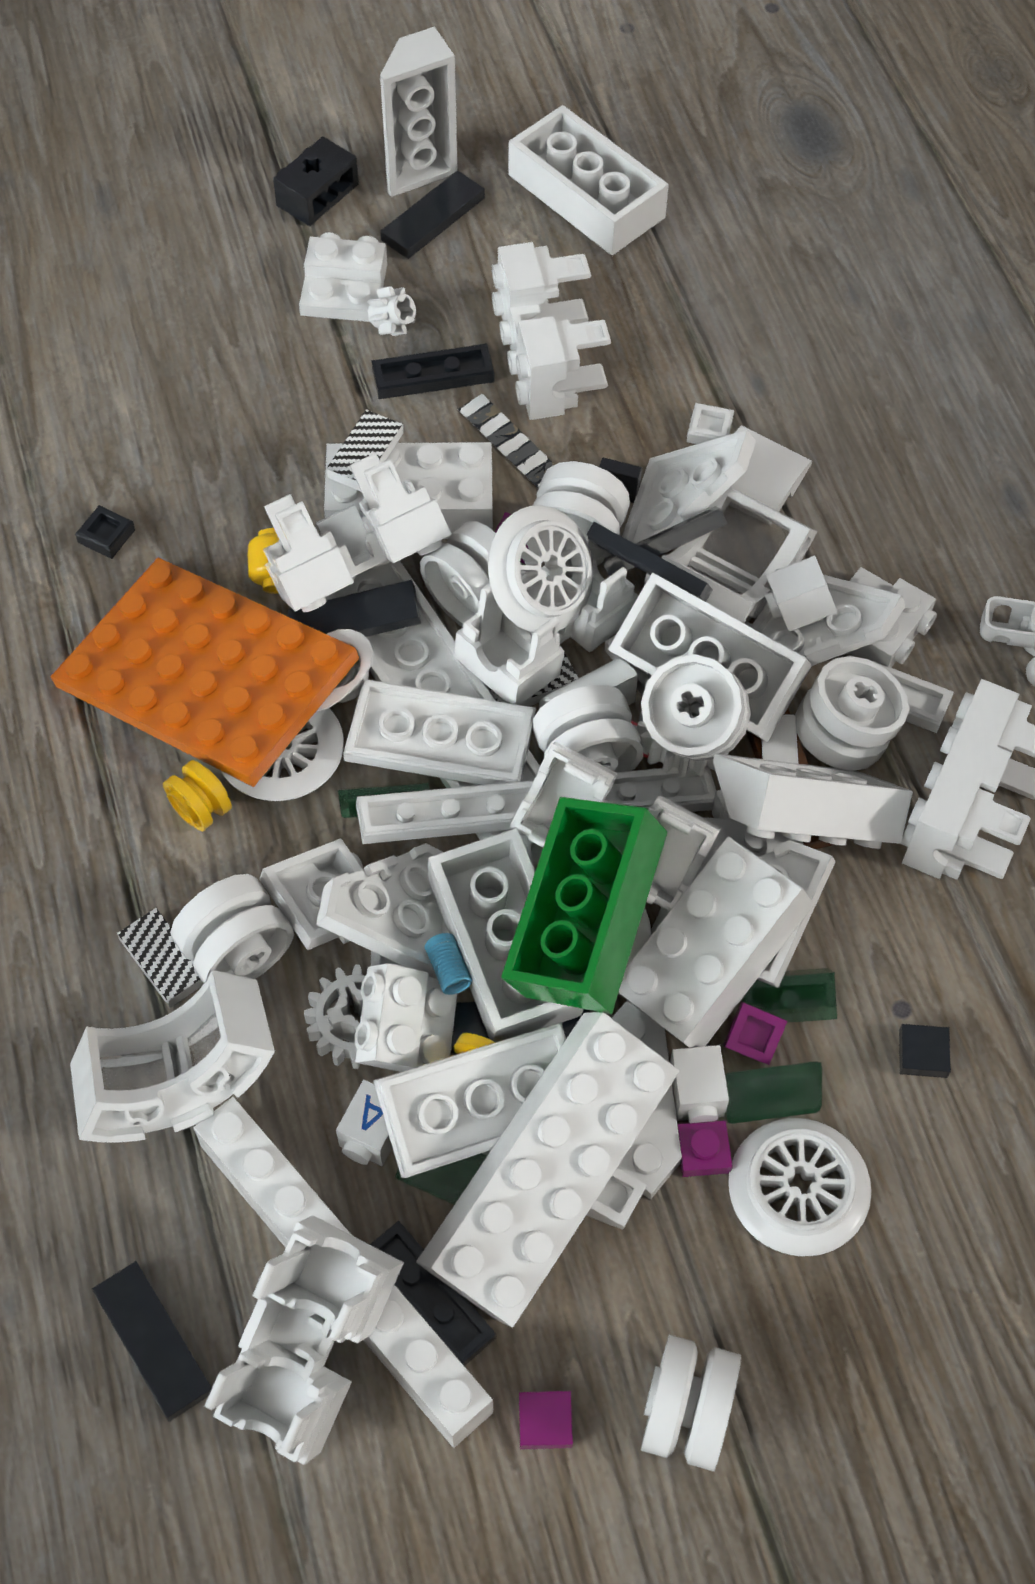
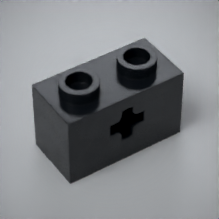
M322 136L273 177L276 206L310 227L359 185L357 156Z

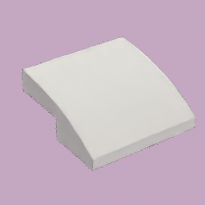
M741 425L735 433L748 430L756 439V443L746 473L731 487L780 511L788 496L792 498L810 468L812 461ZM730 502L728 505L768 527L772 525V522L733 502Z

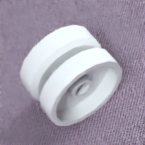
M570 461L557 463L548 468L541 480L533 506L552 507L570 517L585 536L589 548L592 550V558L597 561V565L602 563L605 557L612 554L594 545L586 534L593 522H596L620 535V527L625 520L630 505L628 491L623 483L609 471L593 464Z
M467 521L450 535L448 543H442L443 545L440 548L424 555L420 561V572L432 597L443 611L462 627L464 622L477 614L481 589L490 583L488 558L496 533L488 526L477 521ZM520 571L521 577L525 575V572Z
M696 654L675 657L658 667L647 681L641 700L643 722L651 737L675 755L694 761L714 759L715 754L724 755L733 750L746 734L751 716L749 697L740 680L715 659ZM697 702H703L704 707L698 708L700 714L696 717L692 716V706Z
M854 656L835 658L823 666L812 688L808 690L795 714L796 732L803 746L812 755L833 768L848 771L866 769L880 759L887 749L890 740L897 735L904 725L909 713L908 697L900 682L886 668L869 659Z
M588 685L569 690L547 702L533 718V731L539 748L544 752V758L551 744L558 742L614 772L632 771L643 759L644 747L637 729L631 723L632 714L627 700L617 688L608 685Z
M249 874L230 876L217 881L201 891L183 907L175 918L170 931L174 943L184 957L194 961L195 972L203 983H205L212 970L256 979L283 956L290 947L294 937L291 923L279 908L271 905L270 896L258 879Z
M668 1335L661 1366L655 1367L644 1415L648 1416L641 1451L667 1458L675 1450L681 1426L689 1428L684 1450L687 1463L714 1471L721 1452L732 1408L741 1354L714 1347L707 1354L701 1378L695 1377L693 1374L698 1354L695 1342Z

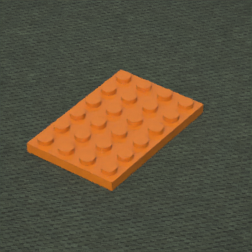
M158 557L50 677L57 688L254 787L359 660L356 648Z

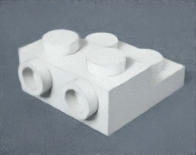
M329 232L322 234L320 237H310L304 262L305 279L299 303L300 316L370 322L368 302L371 299L379 298L377 289L383 288L387 269L386 243H379L377 239L371 236H362L358 241L344 240L338 235Z
M860 567L850 582L900 594L903 596L906 607L885 639L848 653L891 668L896 661L903 664L914 648L915 642L912 640L918 633L925 635L934 623L937 613L932 610L936 598L901 578L893 586Z
M341 838L262 869L260 881L278 908L291 923L293 930L307 950L338 937L343 944L350 942V940L316 925L324 886L333 877L347 872L351 874L363 869L359 857L355 853L350 852Z
M390 963L368 967L367 975L364 977L361 986L363 1006L361 1022L355 1033V1046L357 1048L355 1063L402 1072L449 1057L457 994H444L439 981L436 978L428 977V972Z

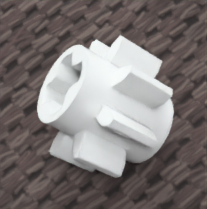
M392 286L377 289L379 298L371 299L368 302L369 321L379 328L380 335L390 333L392 336L406 334L405 324L415 322L416 307L413 299L405 294V288L393 289Z

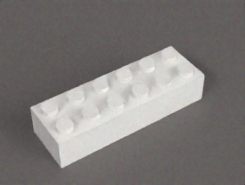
M604 1012L583 1013L416 1263L489 1316L513 1328L680 1070Z

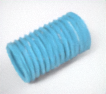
M441 933L431 937L425 943L424 948L438 978L437 980L442 988V992L453 995L467 989L471 985L472 979L454 935Z

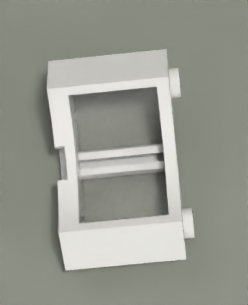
M730 487L706 509L708 510L715 506L719 507L728 524L679 546L672 553L663 555L662 559L708 583L713 591L706 603L751 627L753 624L749 623V620L759 616L767 604L765 594L772 592L766 575L802 561L817 531ZM646 574L645 583H647L651 575Z
M212 970L203 986L190 1000L162 1018L126 1028L106 1029L86 1026L70 1063L79 1140L93 1142L146 1140L145 1133L158 1131L172 1126L174 1131L178 1132L213 1116V1108L233 1094L237 1098L240 1097L257 1080L275 1052L257 980Z

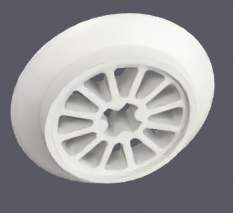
M542 505L522 508L510 515L502 523L494 536L488 558L490 586L500 609L520 628L534 632L553 617H557L559 619L558 631L562 630L574 622L581 614L582 607L587 604L591 593L593 561L587 540L577 524L566 514L555 508ZM521 558L525 560L526 565L520 564ZM570 558L572 561V567L565 565V562ZM542 562H545V567L550 569L549 576H547L546 571L541 569ZM520 571L526 573L525 579L523 580L521 579ZM566 573H572V580L566 576ZM531 586V589L528 593L527 588Z
M330 708L315 712L288 745V749L282 752L254 787L223 771L221 772L232 786L242 793L257 799L285 801L305 796L322 786L337 769L344 749L341 725ZM305 728L309 729L308 731L302 733V731ZM318 742L317 745H310L311 743ZM292 764H295L304 770L297 773ZM274 768L273 776L266 777L267 773ZM283 768L287 769L289 777L280 778Z
M786 1118L772 1121L752 1132L742 1142L733 1157L732 1171L729 1172V1193L733 1208L749 1233L773 1250L794 1256L825 1254L848 1242L858 1232L866 1219L871 1201V1182L865 1162L855 1146L845 1136L826 1124L803 1118ZM786 1146H796L797 1162L793 1160ZM804 1146L817 1150L810 1162L805 1161ZM777 1152L784 1165L772 1159L769 1155ZM823 1154L832 1161L821 1168L815 1167ZM764 1167L777 1176L760 1175V1168ZM834 1171H838L841 1179L823 1178ZM795 1173H800L801 1178L805 1181H812L807 1194H801L799 1187H790L789 1184L792 1183ZM761 1187H776L778 1189L768 1195H763ZM825 1190L842 1191V1199H838ZM781 1198L786 1199L787 1201L780 1212H776L769 1205ZM818 1201L834 1211L830 1215H826ZM792 1205H796L798 1209V1221L785 1217ZM806 1206H809L817 1221H806Z

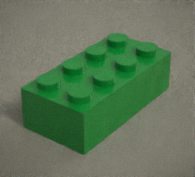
M567 797L559 798L501 975L505 982L524 997L612 1014L668 833L647 808Z

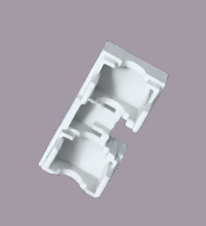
M533 242L498 247V264L492 265L493 282L498 292H492V303L495 316L501 315L503 321H500L503 345H510L511 351H508L511 375H518L519 381H516L519 405H526L530 420L565 415V409L577 407L578 395L575 393L608 387L602 364L580 366V358L577 351L579 349L611 344L605 320L588 322L589 319L583 299L548 303L549 298L559 297L558 283L591 277L585 254L551 258L547 246L534 247Z
M374 453L350 465L364 497V500L358 503L364 514L363 517H360L356 506L353 504L316 522L321 533L319 536L304 503L301 501L295 504L291 494L264 506L279 538L277 543L263 549L268 559V563L265 566L281 599L294 611L302 609L303 612H309L324 605L327 602L326 596L354 583L353 580L358 574L370 568H378L389 562L395 563L416 552L419 555H425L437 550L443 545L441 540L452 535L437 500L428 495L424 486L420 485L415 490L412 481L407 479L401 482L392 460L388 459L381 463L377 454Z
M571 558L565 562L566 566L572 567ZM592 558V589L588 602L582 607L581 614L569 626L558 631L559 619L553 617L534 632H529L514 624L503 613L494 598L489 583L481 589L477 614L464 622L463 628L456 632L453 657L505 702L521 705L560 675L565 652L559 647L561 643L571 637L590 653L619 631L638 598V595L634 592L635 585L626 579L627 570L624 567L607 579H604L598 571L597 561ZM544 565L541 569L546 571L547 576H549L550 569ZM566 573V576L572 580V573ZM531 586L527 588L528 593L531 589Z
M981 679L974 695L968 692L965 693L952 727L950 726L940 749L941 752L948 754L943 765L934 762L924 787L932 790L928 800L918 798L901 841V845L908 847L902 864L938 879L944 874L957 880L964 865H969L1000 879L1004 878L1014 854L1013 851L978 837V832L982 830L1013 844L1020 845L1031 818L994 802V794L982 790L980 787L995 793L998 786H1001L1028 798L1035 799V768L1010 759L1014 749L1035 758V725L1027 722L1032 705L1017 700L1020 695L1019 693Z
M554 742L551 744L529 792L523 799L509 827L517 828L519 832L528 836V840L544 847L559 798L567 797L611 803L605 797L610 792L618 773L558 742ZM659 795L654 804L649 808V812L668 833L646 902L650 904L654 902L671 911L694 881L721 827Z
M314 1215L297 1222L284 1253L267 1261L253 1293V1297L257 1298L258 1301L238 1347L242 1348L240 1355L234 1364L219 1372L205 1407L211 1410L216 1408L213 1417L229 1426L234 1425L241 1430H255L267 1435L276 1443L275 1449L278 1450L277 1453L293 1462L298 1461L303 1465L308 1463L321 1453L352 1382L324 1367L334 1341L341 1343L347 1339L358 1344L373 1334L404 1262Z

